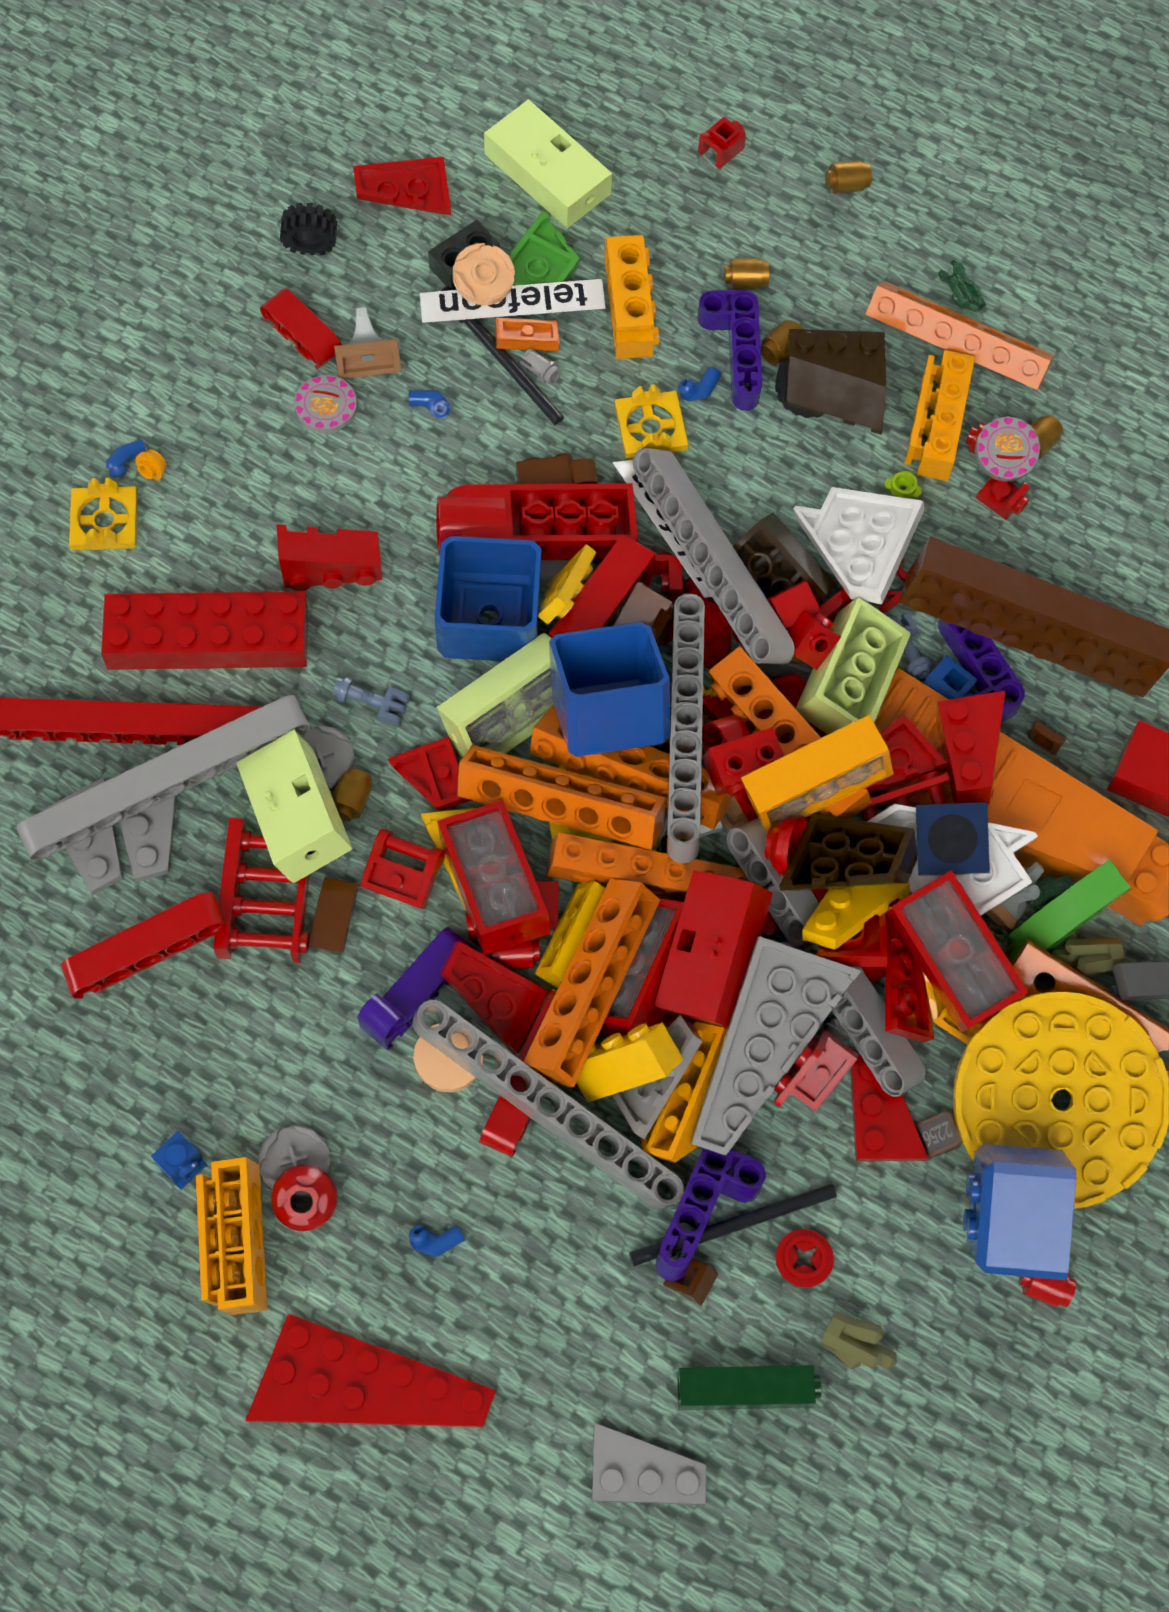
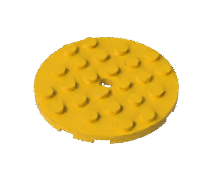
M1046 992L1021 998L993 1014L968 1042L958 1064L954 1080L953 1110L955 1122L963 1145L972 1161H974V1151L983 1144L1063 1150L1076 1168L1074 1209L1102 1203L1121 1190L1128 1189L1148 1169L1147 1166L1163 1144L1169 1124L1168 1074L1162 1058L1159 1057L1156 1048L1149 1039L1150 1036L1131 1016L1126 1015L1110 1003L1080 993ZM1064 1089L1070 1094L1071 1101L1067 1108L1057 1110L1051 1099L1057 1091Z

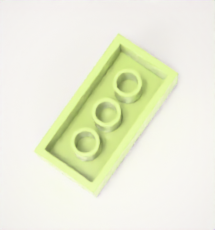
M859 596L837 613L834 620L835 625L832 629L841 638L818 670L813 668L796 706V710L804 719L826 734L833 733L869 714L873 722H875L911 635L909 631Z

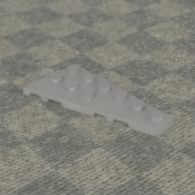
M760 936L757 937L690 1141L691 1144L727 1155L752 1121L758 1109L772 1094L775 1086L791 1068L819 1030V1026L830 1011L835 1008L852 981L857 978L861 970Z

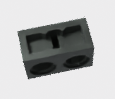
M475 220L428 251L429 268L446 287L449 286L452 290H456V287L453 283V267L451 266H454L455 260L462 250L476 243H485V245L491 247L494 245L500 248V243L478 220Z

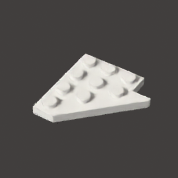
M831 487L821 510L795 506L794 514L798 523L850 599L854 600L859 596L866 602L882 604L922 517L924 502L915 499Z
M894 804L867 821L913 828L915 830L917 850L916 808ZM988 823L990 874L955 875L980 916L1032 884V880L1013 853L1038 838L1035 832ZM918 851L917 861L908 881L911 893L916 892L942 876H918Z

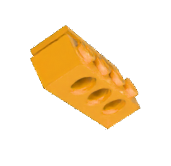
M644 235L606 237L604 258L615 358L653 357L654 346L659 345L658 326L654 327L653 319H656L655 300H651L650 293L653 292L652 274H648L647 267L650 266L649 248H645Z
M944 350L940 365H934L935 356L928 355L904 464L911 465L912 459L918 460L917 475L948 481L955 461L975 356ZM933 381H936L938 384L935 392H932ZM928 407L933 410L930 419H927ZM922 434L928 437L924 446L921 445Z
M247 1157L211 1162L212 1179L203 1174L196 1175L201 1301L218 1306V1310L231 1315L267 1311L260 1165Z

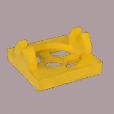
M652 384L646 392L643 391L642 386H639L632 392V397L614 399V407L626 459L634 458L635 453L640 448L671 452L688 450V440L677 391L661 393L660 389ZM652 405L666 409L672 415V418L661 420L653 414ZM638 407H642L644 417L640 419L639 423L628 424L631 413ZM653 419L659 423L660 429L653 434L647 433L643 430L642 424L645 420ZM675 428L671 437L667 433L662 432L665 429ZM641 433L645 438L641 442L636 440L631 434Z
M92 478L88 483V488H71L70 549L136 548L137 487H118L117 482L110 478H105V483L100 484L96 478ZM100 498L98 510L92 515H80L83 508L89 502ZM110 498L121 502L127 509L128 514H116L110 509ZM103 512L112 514L114 518L112 524L108 527L97 526L95 518L98 514ZM126 524L122 531L117 534L111 531L116 525ZM92 525L95 528L90 529L85 534L80 526Z

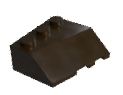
M789 329L785 347L786 405L821 416L829 414L843 419V423L852 426L857 423L872 428L871 432L882 435L886 398L885 332Z
M774 512L762 518L733 545L752 578L765 594L766 599L799 582L807 581L817 603H819L838 586Z
M813 813L779 885L780 891L907 884L917 861L915 830L913 828Z

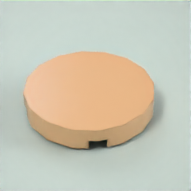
M476 243L466 247L458 254L452 270L453 283L458 293L467 301L477 305H492L502 301L510 293L514 283L515 268L510 256L501 248L494 245L491 247L485 245V243Z
M439 1023L432 1025L431 1027H437L439 1026ZM452 1034L451 1040L455 1047L459 1049L468 1048V1040L463 1034ZM419 1037L415 1044L413 1061L417 1075L422 1081L437 1091L451 1093L465 1089L472 1084L476 1077ZM484 1055L481 1056L482 1066H483Z

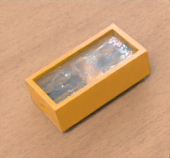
M869 714L741 777L749 800L767 834L770 827L776 826L789 815L807 817L893 775L889 749Z

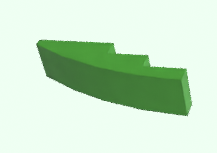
M1109 859L1044 906L998 944L1010 963H1012L1027 939L1049 952L1075 934L1074 931L1102 913V909L1130 891L1131 887Z

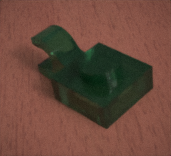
M956 260L950 261L953 266L952 275L950 276L948 272L940 270L938 272L941 281L948 283L953 292L952 299L959 308H965L974 312L980 311L986 306V303L974 281L967 278L965 268L961 262Z
M1069 874L1057 879L1054 875H1050L1036 883L1040 890L1039 897L1035 900H1028L1033 909L1036 910L1033 914L1074 885Z

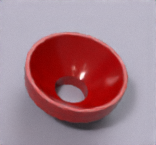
M789 815L779 821L776 826L770 827L767 833L764 851L765 858L770 861V864L779 876H784L806 830L807 820L805 816Z
M300 1164L285 1170L276 1180L271 1192V1204L277 1219L286 1227L296 1231H310L321 1227L331 1218L337 1205L338 1193L334 1181L326 1171L310 1164ZM306 1191L312 1196L313 1205L308 1211L300 1212L292 1206L291 1198L295 1192Z

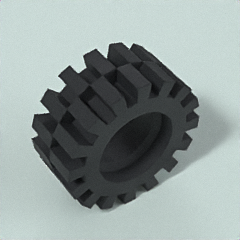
M297 203L296 208L291 205L288 207V210H284L281 218L280 241L283 242L285 248L290 247V251L293 253L298 250L301 255H305V253L315 255L316 252L320 255H325V251H332V247L336 245L337 220L335 214L331 215V210L327 208L323 211V206L319 204L317 207H312L313 203H307V206Z

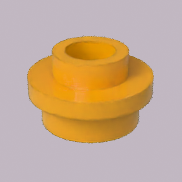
M149 449L146 452H140L136 456L137 470L144 478H153L158 481L164 476L167 464L158 452Z

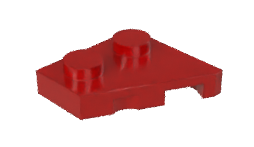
M449 736L388 758L389 764L439 812L471 801L470 799L458 796L459 763Z

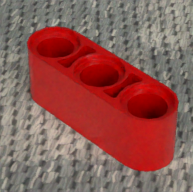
M282 289L260 306V312L266 321L270 320L275 325L273 328L287 341L290 339L295 344L294 348L305 359H311L316 364L314 366L316 369H319L336 356L334 346L342 345L338 337L290 290Z

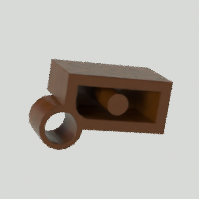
M561 453L555 457L541 459L530 457L516 462L517 484H598L595 463L589 458L573 460L571 454Z

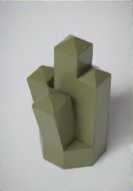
M1118 938L1068 939L1065 949H1055L1052 953L1090 979L1102 975H1114L1112 967L1125 962L1123 944Z
M839 1311L834 1313L820 1342L821 1347L833 1352L850 1369L859 1367L862 1363L871 1369L879 1365L888 1370L897 1363L896 1352L877 1343L883 1338L880 1325L848 1317Z

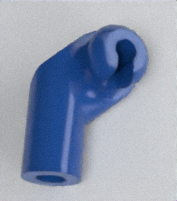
M708 367L700 382L694 383L691 379L688 381L687 379L682 380L678 385L681 398L689 402L708 398L721 377V373L713 367Z
M409 390V406H425L433 416L439 419L446 418L451 413L449 401L439 391Z
M142 439L119 446L114 450L106 461V468H109L111 477L117 478L125 475L127 469L124 463L135 459L140 452H146Z
M422 1225L413 1227L409 1232L410 1245L417 1252L433 1257L441 1256L465 1241L457 1225L440 1235L427 1231L425 1226Z

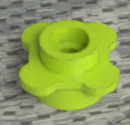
M909 471L898 472L893 478L889 477L885 480L884 487L890 490L895 497L910 499L919 498L922 494V488L917 486V478ZM905 486L906 489L902 490L900 487Z

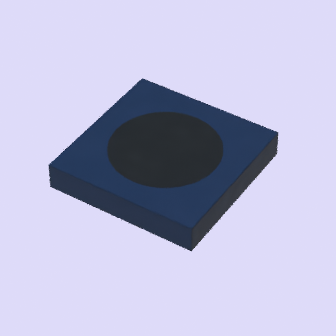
M987 802L916 805L918 876L944 875L951 870L954 875L990 874Z

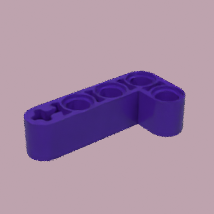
M745 290L707 291L702 294L699 300L698 323L701 327L708 330L729 331L731 399L738 409L752 410L759 404L762 388L758 299L752 292ZM746 383H749L748 391H745L743 386Z
M939 619L938 629L962 667L978 679L975 687L979 693L975 695L1005 691V696L1011 698L1014 703L1004 701L1002 722L1016 715L1024 700L1025 690L992 639L977 635L970 630ZM966 644H974L978 649H970ZM983 670H991L996 676H989Z
M449 926L443 929L383 997L377 993L364 1004L357 1017L359 1027L386 1050L391 1049L394 1046L391 1043L398 1035L402 1037L412 1026L413 1017L419 1007L426 1001L435 1000L440 994L437 991L444 983L446 985L449 984L439 972L454 943L460 941L474 950L476 948Z
M705 1148L702 1150L656 1258V1271L662 1278L676 1281L684 1277L720 1194L743 1203L751 1202L757 1198L766 1178L765 1168L759 1161L733 1149H730L727 1155ZM706 1163H716L721 1169H711ZM739 1177H749L755 1184H745ZM693 1193H703L708 1197V1200H699ZM689 1223L695 1228V1231H685L679 1224ZM675 1246L682 1249L676 1262L670 1260Z

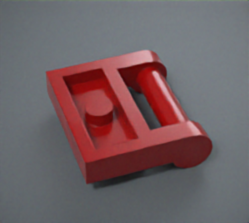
M382 828L375 838L359 886L417 908L425 909L438 870L444 862L445 851L436 847L429 849L393 836L392 831ZM391 849L426 862L423 872L384 858L386 851Z

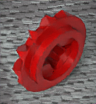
M798 1229L788 1233L780 1241L776 1249V1266L781 1273L782 1279L787 1280L795 1287L812 1288L827 1279L832 1271L834 1264L832 1248L821 1234L813 1230ZM814 1248L816 1249L810 1260L814 1270L806 1265L798 1266L796 1269L793 1268L798 1259L796 1250L807 1253Z

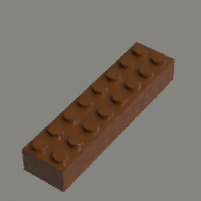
M929 537L907 572L899 601L900 604L908 606L915 611L924 612L939 618L946 623L955 624L970 630L977 635L989 637L1008 647L1022 650L1034 655L1036 658L1053 662L1067 670L1084 674L1098 682L1115 686L1129 694L1144 697L1169 669L1168 628L934 537Z

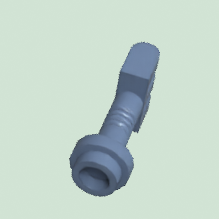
M909 612L901 615L904 626H902L897 616L890 618L911 633L910 636L917 634L918 627ZM909 637L904 649L905 656L909 662L906 672L917 680L922 681L932 672V662L930 658L920 656L912 639Z
M346 676L345 679L338 677L332 696L338 697L337 701L344 703L348 697L362 703L364 702V704L367 703V705L380 709L377 720L395 726L400 725L401 718L391 714L390 711L403 715L406 707L395 702V700L408 703L410 699L408 693L389 686L384 697L352 685L353 678Z

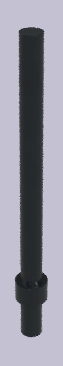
M449 286L444 287L441 291H450L452 289ZM478 319L458 320L461 324L464 322L554 425L564 419V416L504 349H496V339Z
M829 1184L708 1225L699 1244L836 1198V1190L833 1184ZM664 1237L656 1239L655 1244L629 1252L633 1267L656 1259ZM675 1246L671 1258L675 1257L676 1252L681 1251L682 1249Z

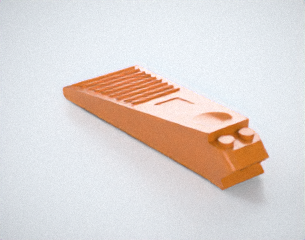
M897 668L874 724L878 731L881 732L905 715L944 758L936 722L938 701L949 699L905 671ZM1000 732L992 791L994 789L993 798L990 800V805H987L988 823L1033 831L1038 835V838L1013 853L1021 866L1028 869L1035 862H1038L1044 869L1042 877L1069 889L1110 859L1129 884L1131 890L1108 905V908L1139 926H1143L1146 920L1158 921L1168 916L1169 844L1156 836L1159 830ZM947 769L939 771L940 775L948 773ZM916 778L871 792L869 795L877 797L919 783L920 779ZM950 784L942 786L941 789L946 804H954ZM928 791L908 798L910 806L916 808V805L932 804Z

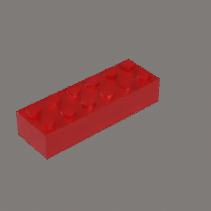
M305 591L104 594L101 655L107 670L307 667L308 605Z

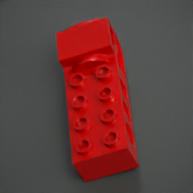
M633 483L469 484L453 488L448 492L447 496H437L436 535L438 555H440L441 543L449 536L534 541L541 548V561L571 560L586 544L596 552L593 560H603L622 534L638 542Z

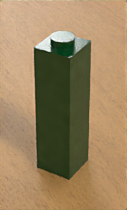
M814 1365L679 1368L677 1372L678 1411L812 1408L816 1404V1398H821L820 1375H814Z

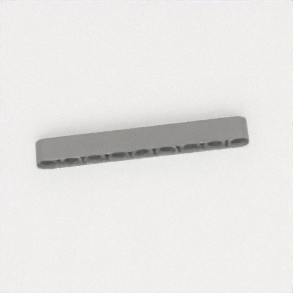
M640 448L633 458L635 474L750 658L758 664L784 665L789 663L794 655L792 638L674 454L667 450Z
M683 594L676 599L674 604L667 853L672 860L678 863H689L697 857L700 838L705 605L701 597L695 594Z
M294 695L282 697L35 814L19 823L16 830L31 860L43 859L236 767L238 761L293 729L300 735L304 734L310 728V724Z
M759 818L730 829L726 837L730 852L750 882L756 883L773 893L768 911L791 947L816 955L818 949L822 948V946L802 940V929L819 905L811 890L780 891L779 885L783 876H779L770 864V861L765 858L764 851L767 834ZM852 967L861 970V972L852 981L832 1011L881 1088L890 1096H900L922 1083L926 1075L925 1067L907 1038L885 1032L884 1002L862 968Z
M437 1000L426 1001L419 1007L413 1017L412 1025L414 1031L421 1038L655 1209H665L676 1204L682 1198L684 1185L676 1174L452 1009ZM425 1012L436 1014L439 1019V1026H427L423 1022L422 1014ZM452 1034H463L468 1040V1048L459 1049L455 1047L451 1040ZM485 1054L493 1056L497 1061V1069H485L481 1063V1056ZM512 1076H519L524 1079L526 1083V1090L524 1092H518L511 1087L510 1078ZM541 1097H548L554 1102V1113L549 1114L541 1109L539 1105ZM571 1118H576L583 1123V1135H576L570 1130L569 1120ZM600 1140L609 1141L612 1145L613 1154L611 1157H606L600 1153L598 1148ZM629 1161H635L641 1166V1178H634L629 1174ZM659 1182H663L670 1187L671 1197L669 1200H664L658 1195L657 1185Z

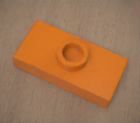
M495 319L496 349L528 350L533 348L540 351L559 350L560 341L558 321Z

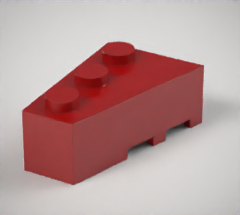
M276 524L278 557L285 589L291 588L294 591H305L310 586L321 585L333 589L341 587L344 583H357L358 585L367 586L382 580L378 531L337 529L336 534L318 533L317 527L307 526L306 532L287 531V525Z
M1005 691L943 700L937 703L936 722L944 759L948 762L947 772L950 778L954 804L987 802V805H990Z

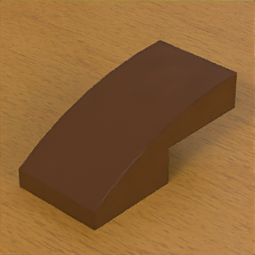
M324 877L313 920L309 947L340 953L344 952L359 883Z

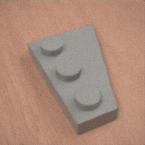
M104 777L43 809V811L105 782ZM113 826L65 848L92 896L123 879Z
M176 795L120 822L135 882L169 874Z
M679 1015L667 1028L669 1035L683 1057L682 1062L665 1078L612 1095L633 1132L643 1139L647 1136L703 1041L691 1022L682 1015Z
M594 1423L592 1502L705 1505L706 1465Z

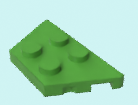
M545 211L540 213L509 254L515 268L512 286L567 282L579 267L580 258L566 244V239L560 230H555L549 221V215Z

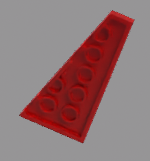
M288 1314L245 1421L483 1428L496 1390Z

